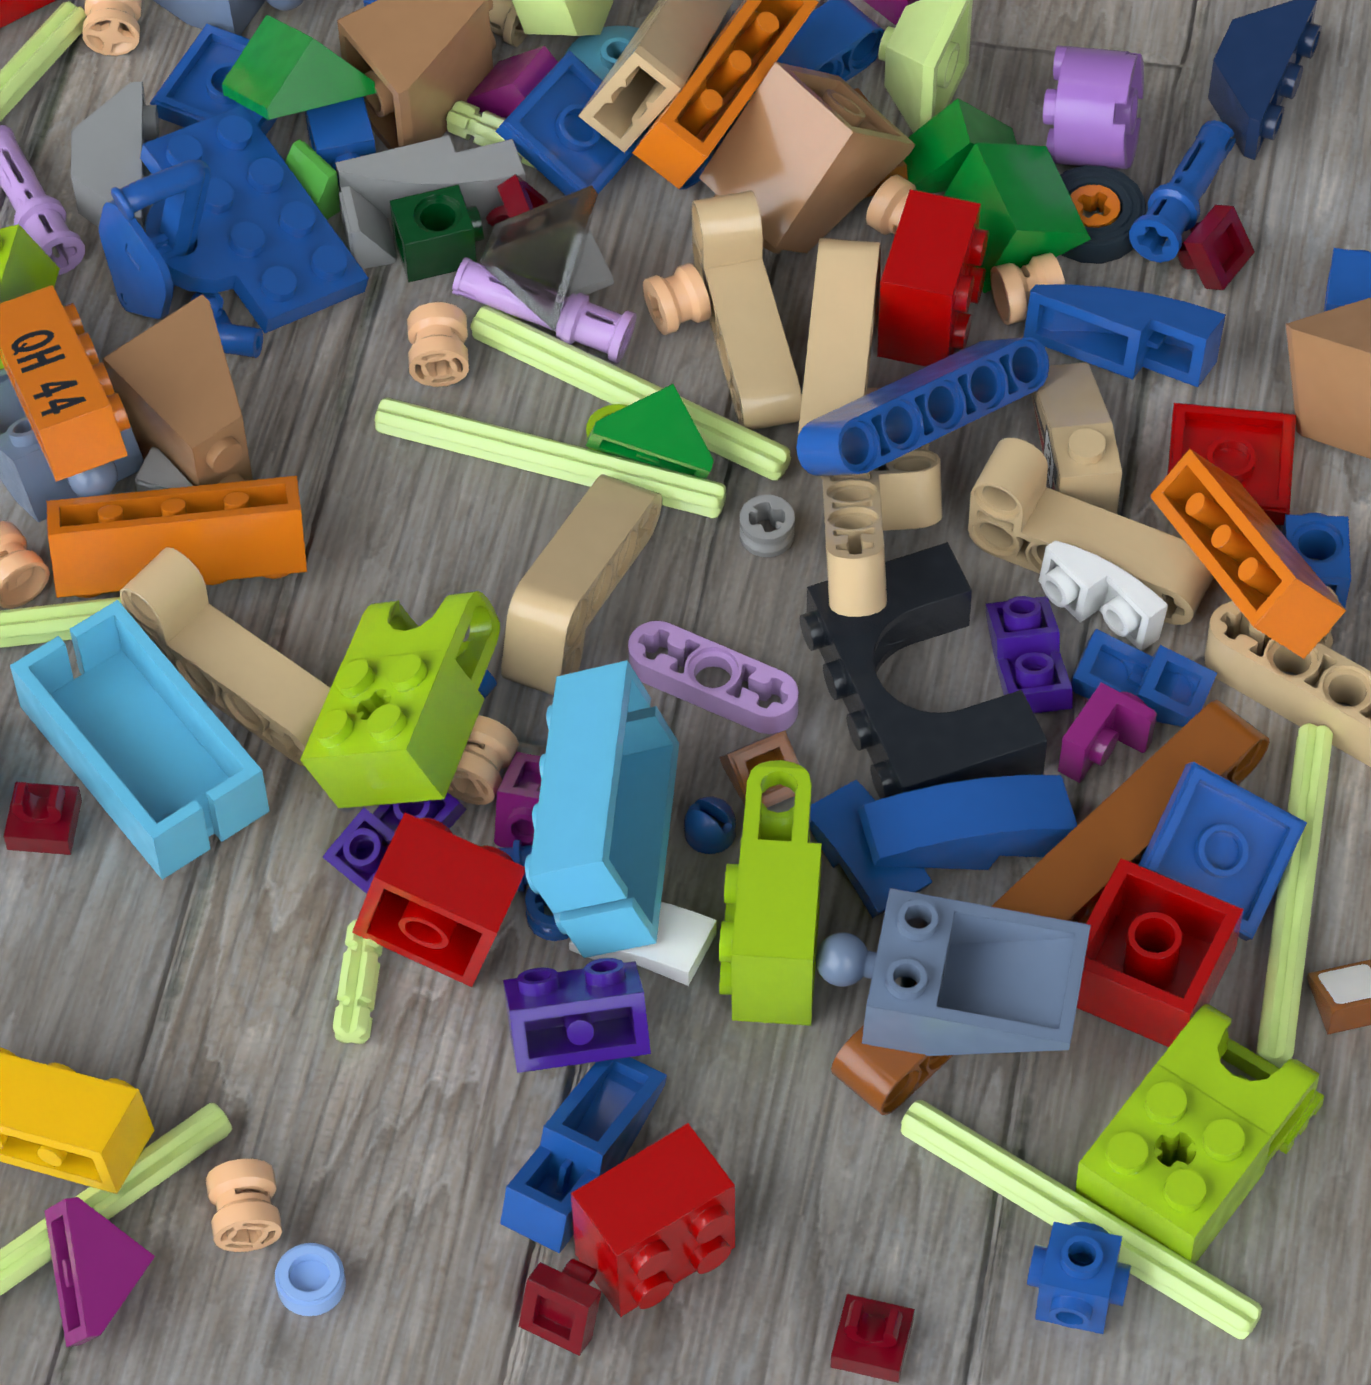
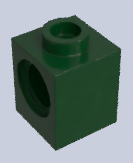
M459 184L390 200L393 237L408 283L458 271L465 257L477 262L475 242L484 240L483 226L476 205L466 207Z

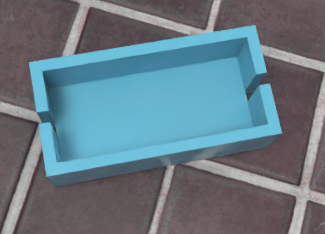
M118 600L69 629L79 672L82 674L75 679L73 677L66 644L59 636L10 665L22 710L162 880L210 850L209 836L215 834L223 842L270 812L263 770Z
M628 660L557 676L553 704L548 706L546 712L549 732L546 753L541 755L539 761L542 781L539 802L534 805L532 810L535 831L532 852L525 860V874L531 890L535 894H540L552 911L559 931L569 936L583 958L657 943L679 742L657 706L650 708L651 697Z

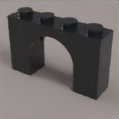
M948 542L886 561L887 604L880 612L872 615L848 617L832 611L829 606L828 580L807 587V610L799 618L803 637L811 651L819 649L825 661V664H823V674L829 693L834 700L843 699L849 711L846 720L851 739L857 750L867 749L873 762L870 767L871 777L880 799L931 786L966 780L1015 775H1044L1047 738L1022 690L957 711L936 713L921 711L903 704L894 698L878 679L876 673L880 666L898 650L969 626L972 589Z

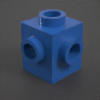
M1053 1222L1048 1247L1035 1244L1028 1273L1027 1285L1039 1288L1035 1319L1068 1328L1103 1334L1109 1305L1123 1306L1131 1270V1265L1118 1262L1122 1236L1109 1234L1104 1228L1093 1223L1074 1222L1068 1225Z

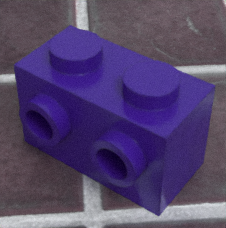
M603 958L589 962L582 969L557 972L551 968H533L520 973L517 978L503 980L510 1038L517 1073L651 1054L645 996L636 961L624 963L622 960L615 958Z

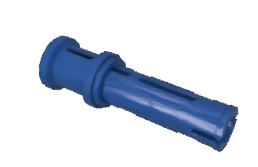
M1216 120L1204 123L1192 146L1188 149L1175 170L1170 182L1160 185L1152 192L1148 200V212L1146 215L1137 218L1129 231V240L1133 248L1142 257L1161 263L1172 260L1178 254L1182 246L1181 235L1184 231L1194 227L1200 216V198L1209 187L1220 165L1236 142L1235 138H1231L1234 132L1227 124Z

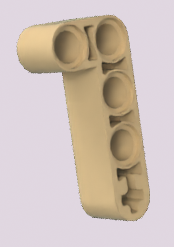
M750 190L692 201L694 264L705 284L710 299L711 317L709 321L738 422L750 430L799 422L802 401L801 388L763 262L762 224L755 194Z
M830 238L819 239L798 435L802 428L810 421L867 395L873 327L876 325L879 300L880 242Z
M1004 438L998 442L971 491L968 531L970 538L979 548L995 557L1040 574L1046 546L1055 540L1076 546L1115 564L1156 593L1168 604L1164 622L1173 625H1184L1191 622L1213 579V575L1185 540L1047 488L1048 463L1038 448L1025 440L1017 438Z
M915 449L868 473L822 476L829 606L835 613L848 617H862L878 613L886 607L887 591L883 531L925 528L935 525L942 519L941 464L939 456L932 451Z
M601 474L595 480L516 587L507 614L501 666L503 678L554 696L556 677L579 671L585 630L651 538L662 507V496L660 493Z
M166 547L120 590V599L123 607L198 695L286 757L304 766L300 758L330 691V687L209 604L206 584L198 568L181 552L174 548Z
M1233 601L1222 604L1214 610L1210 618L1204 655L1206 667L1217 672L1215 678L1300 727L1307 723L1329 727L1333 733V746L1371 767V671L1320 642L1305 659L1301 658L1254 628ZM1283 672H1292L1297 675H1289ZM1337 703H1347L1352 706H1343Z

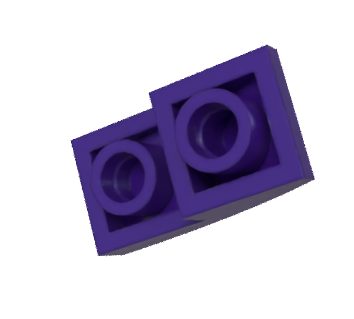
M1018 596L1003 602L986 603L988 629L1003 695L1022 690L1033 713L1073 709L1072 685L1060 654V631L1048 597L1032 598Z
M448 792L445 799L379 805L373 814L363 807L322 857L367 894L374 875L405 812L417 818L435 819L450 829L467 809Z

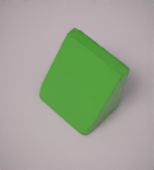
M300 139L295 141L290 148L285 163L328 220L341 211L337 172L305 141L302 142Z

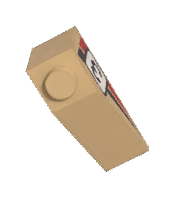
M1087 362L1049 366L1048 377L1044 385L1031 393L1042 453L1048 463L1047 479L1049 488L1117 514L1122 468L1113 424L1090 365Z

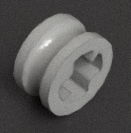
M759 495L751 498L743 505L740 511V541L747 551L760 557H775L783 554L791 547L794 541L795 516L794 510L786 500L775 495ZM769 520L771 526L775 527L776 530L765 532L763 526L758 524V522Z

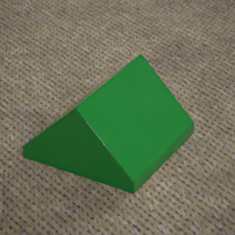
M269 15L265 16L222 82L223 95L268 120L376 93L375 81L316 39Z
M976 142L943 195L981 204L979 229L988 230V241L982 265H976V267L986 269L982 290L984 294L992 290L990 280L992 267L1013 263L1021 268L1023 265L1029 264L1034 256L1053 253L1057 257L1091 240L1046 146Z

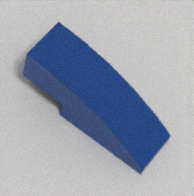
M1072 284L1035 285L1030 291L1023 337L1035 338L1044 347L1132 380L1141 368L1144 367L1199 387L1217 363L1226 314L1185 301L1112 287Z
M1015 775L946 783L865 803L858 811L874 866L988 870L999 856L1044 857L1077 826L1061 775Z
M631 1057L595 1062L543 1126L540 1146L506 1186L500 1224L560 1254L574 1235L571 1193L622 1163L662 1092L667 1075Z

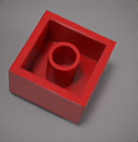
M912 189L909 190L880 281L877 357L927 367L952 355L954 348L965 349L972 315L965 312L968 311L970 302L979 303L986 273L985 268L976 267V265H982L988 241V230L979 229L980 203Z
M405 812L374 875L352 933L365 939H371L384 948L473 987L525 874V867L513 862V859L501 849L488 845L478 846L454 835L446 825L435 819L417 818Z
M1120 858L1086 922L1091 927L1077 1008L1170 1047L1195 1013L1204 1004H1209L1236 950L1244 909Z
M689 1123L571 1193L575 1255L580 1262L597 1269V1274L593 1280L620 1317L638 1306L640 1309H648L655 1306L670 1294L674 1284L696 1271L699 1274H704L714 1270L728 1258L731 1250L735 1248V1184Z

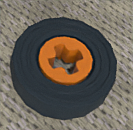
M1084 165L1066 170L1060 174L1091 240L1061 255L1080 263L1103 264L1120 259L1132 251L1134 248L1129 240V231L1137 218L1146 215V201L1139 186L1124 173L1106 166ZM1098 207L1099 212L1103 213V215L1095 213L1088 218L1083 216V209L1092 212L1096 211Z

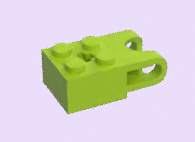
M474 591L446 596L433 617L419 627L405 611L399 600L373 603L364 611L300 758L303 765L339 809L445 799L485 700L478 689L500 634L499 618L489 599L482 592ZM470 625L469 637L466 641H463L465 634L468 630V627Z
M767 761L756 765L751 770L746 787L739 864H726L724 903H726L725 921L721 922L719 961L721 962L719 994L732 995V1021L811 1026L815 957L820 914L822 843H810L812 791L810 774L801 765L789 761ZM781 784L790 788L795 793V803L788 811L777 813L768 810L762 803V793L769 787Z
M1204 1004L1195 1013L1079 1161L1075 1190L1079 1195L1194 1264L1200 1259L1262 1177L1266 1165L1313 1103L1320 1073L1297 1059H1289L1267 1079L1248 1081L1232 1075L1220 1061L1227 1050L1229 1039L1228 1027L1232 1023V1018L1210 1004Z

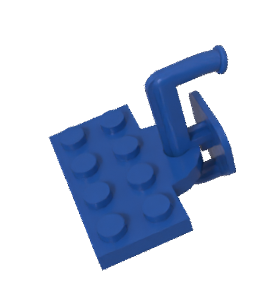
M243 105L143 143L140 159L151 175L134 181L121 189L113 187L111 195L114 200L105 203L102 208L99 236L119 302L127 312L154 319H161L167 316L175 286L187 291L208 294L233 289L263 332L268 333L365 292L369 277ZM153 204L147 214L143 230L136 220L134 213Z

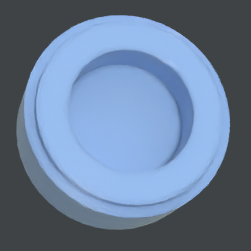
M318 1243L297 1245L288 1250L280 1258L276 1266L275 1283L278 1296L287 1309L298 1315L317 1316L333 1309L344 1295L346 1279L342 1261L332 1249Z

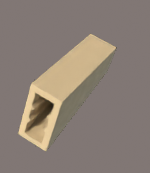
M658 0L578 117L625 153L683 88L734 0Z

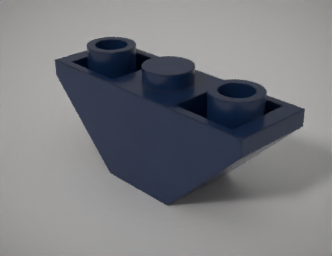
M1292 0L1232 19L1213 59L1208 99L1222 122L1233 130L1234 135L1232 138L1236 139L1235 143L1244 157L1255 160L1264 139L1274 140L1277 136L1284 115V107L1280 106L1284 97L1294 98L1303 73V66L1299 65L1302 57L1309 59L1313 57L1319 42L1322 26L1314 23L1317 0Z

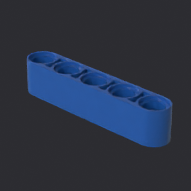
M829 0L812 11L776 62L838 75L846 82L877 59L880 42L885 30L849 0ZM746 105L740 111L738 116L735 118V120L730 125L728 130L722 136V138L717 143V145L712 150L707 159L685 182V184L680 188V190L687 189L701 181V179L699 178L700 175L702 174L705 167L707 166V164L709 163V161L711 160V158L713 157V155L715 154V152L717 151V149L719 148V146L721 145V143L723 142V140L725 139V137L727 136V134L729 133V131L731 130V128L743 112ZM659 115L638 137L636 147L643 139V137L646 135L651 126L654 124Z
M1032 337L980 341L807 423L798 435L796 448L801 466L809 474L815 476L868 473L1031 394L1042 387L1048 377L1049 359L1045 347L1039 340Z

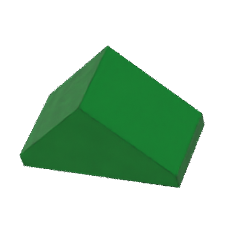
M957 98L908 137L916 145L903 161L907 165L908 181L915 185L916 191L931 194L945 192L976 142L1017 144L1013 128Z
M674 384L596 421L586 443V447L610 455L704 479L711 472L714 462Z

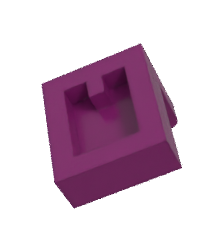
M1101 682L1063 737L1058 772L1080 783L1093 763L1099 766H1103L1106 763L1117 741L1141 753H1145L1152 743L1157 713L1136 695L1124 691L1119 692Z
M516 752L497 790L494 843L499 847H513L514 840H521L522 846L533 845L535 829L532 820V810L534 805L539 802L542 781L539 769L541 756Z

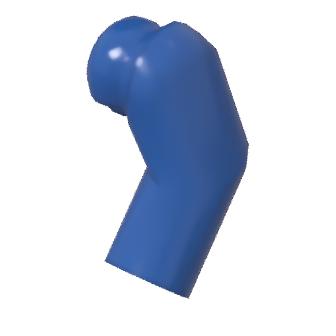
M194 293L190 302L202 294L210 301L224 353L257 358L260 355L263 345L262 329L232 324L227 313L222 309L224 300L221 294Z

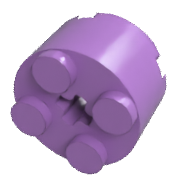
M1058 45L1053 64V78L1058 81L1057 89L1046 90L1043 105V123L1054 125V129L1050 128L1046 144L1054 163L1073 166H1106L1111 169L1130 168L1137 149L1141 118H1137L1138 99H1143L1144 90L1142 55L1130 53L1129 51Z

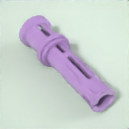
M0 125V186L5 191L16 211L14 225L19 224L60 268L58 275L65 274L82 261L85 254V245L79 235L70 231L65 223L66 211L60 201L46 195L34 170L15 140L11 128ZM52 247H56L60 255L59 258L54 257Z
M467 257L461 262L452 286V294L475 300L507 314L555 331L556 338L571 345L577 342L608 354V361L616 364L621 361L628 347L637 318L636 313L628 310L623 314H619L590 303L589 295L581 292L578 294L572 293L570 297H567L523 279L486 267Z

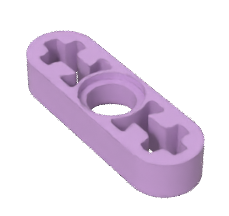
M663 621L644 623L638 626L629 638V663L640 681L763 734H775L787 730L793 725L798 716L799 691L797 684L790 675L781 670ZM659 647L668 649V655L660 653L654 660L646 658V652L655 653ZM678 665L684 667V673H678ZM707 667L722 668L731 676L725 685L717 688L705 687L695 677L702 669ZM743 681L748 682V689L742 687ZM771 695L780 697V703L772 702L768 708L759 706V700L767 701Z

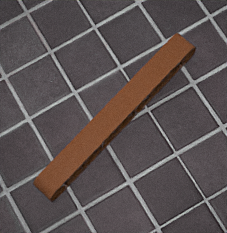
M1214 700L1210 702L991 907L1086 924L1120 858L1139 865L1186 764L1195 762L1230 782L1239 785L1264 757L1270 743L1269 738L1221 701ZM863 1025L837 1053L832 1063L831 1072L881 1115H888L901 1106L953 1055L926 1056L925 1054L862 1044Z

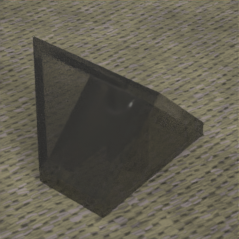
M592 185L495 224L480 260L493 276L554 332L582 260L598 197V193Z

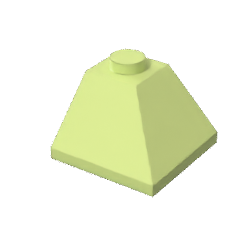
M919 0L905 7L895 28L888 26L884 31L878 52V59L885 61L884 86L913 133L950 104L969 64L973 0Z

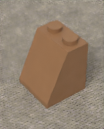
M377 0L337 20L342 59L375 81L376 93L363 96L371 128L388 150L442 137L447 131V114L455 102H467L470 94L493 69L492 50L496 48V41L490 28L489 11L493 9L492 0Z
M775 62L699 178L716 193L714 197L752 190L757 199L761 217L763 247L777 254L782 250L807 254L819 242L820 238L826 236L910 154L916 144L840 76Z
M203 294L103 358L104 366L114 392L118 393L144 460L152 447L158 448L193 486L253 480L242 412L211 304Z
M1367 298L1286 323L1297 432L1303 437L1371 459V298Z

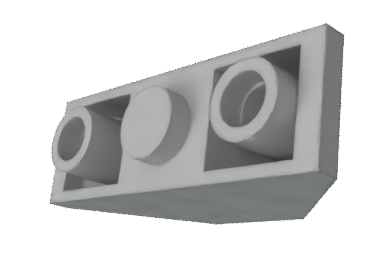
M130 82L71 131V179L78 213L98 228L104 204L114 200L111 195V189L113 187L121 189L134 181L151 175L140 159L143 143L159 138V118L157 105H146L143 82ZM153 204L134 213L136 220L143 230L147 214Z

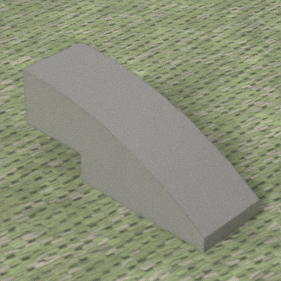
M450 135L335 162L339 192H341V187H352L387 218H391L390 200L459 184L466 207L476 205L480 218L486 219L487 215L494 208L504 205L497 188L498 185L514 174H517L526 182V174L513 139L455 152Z

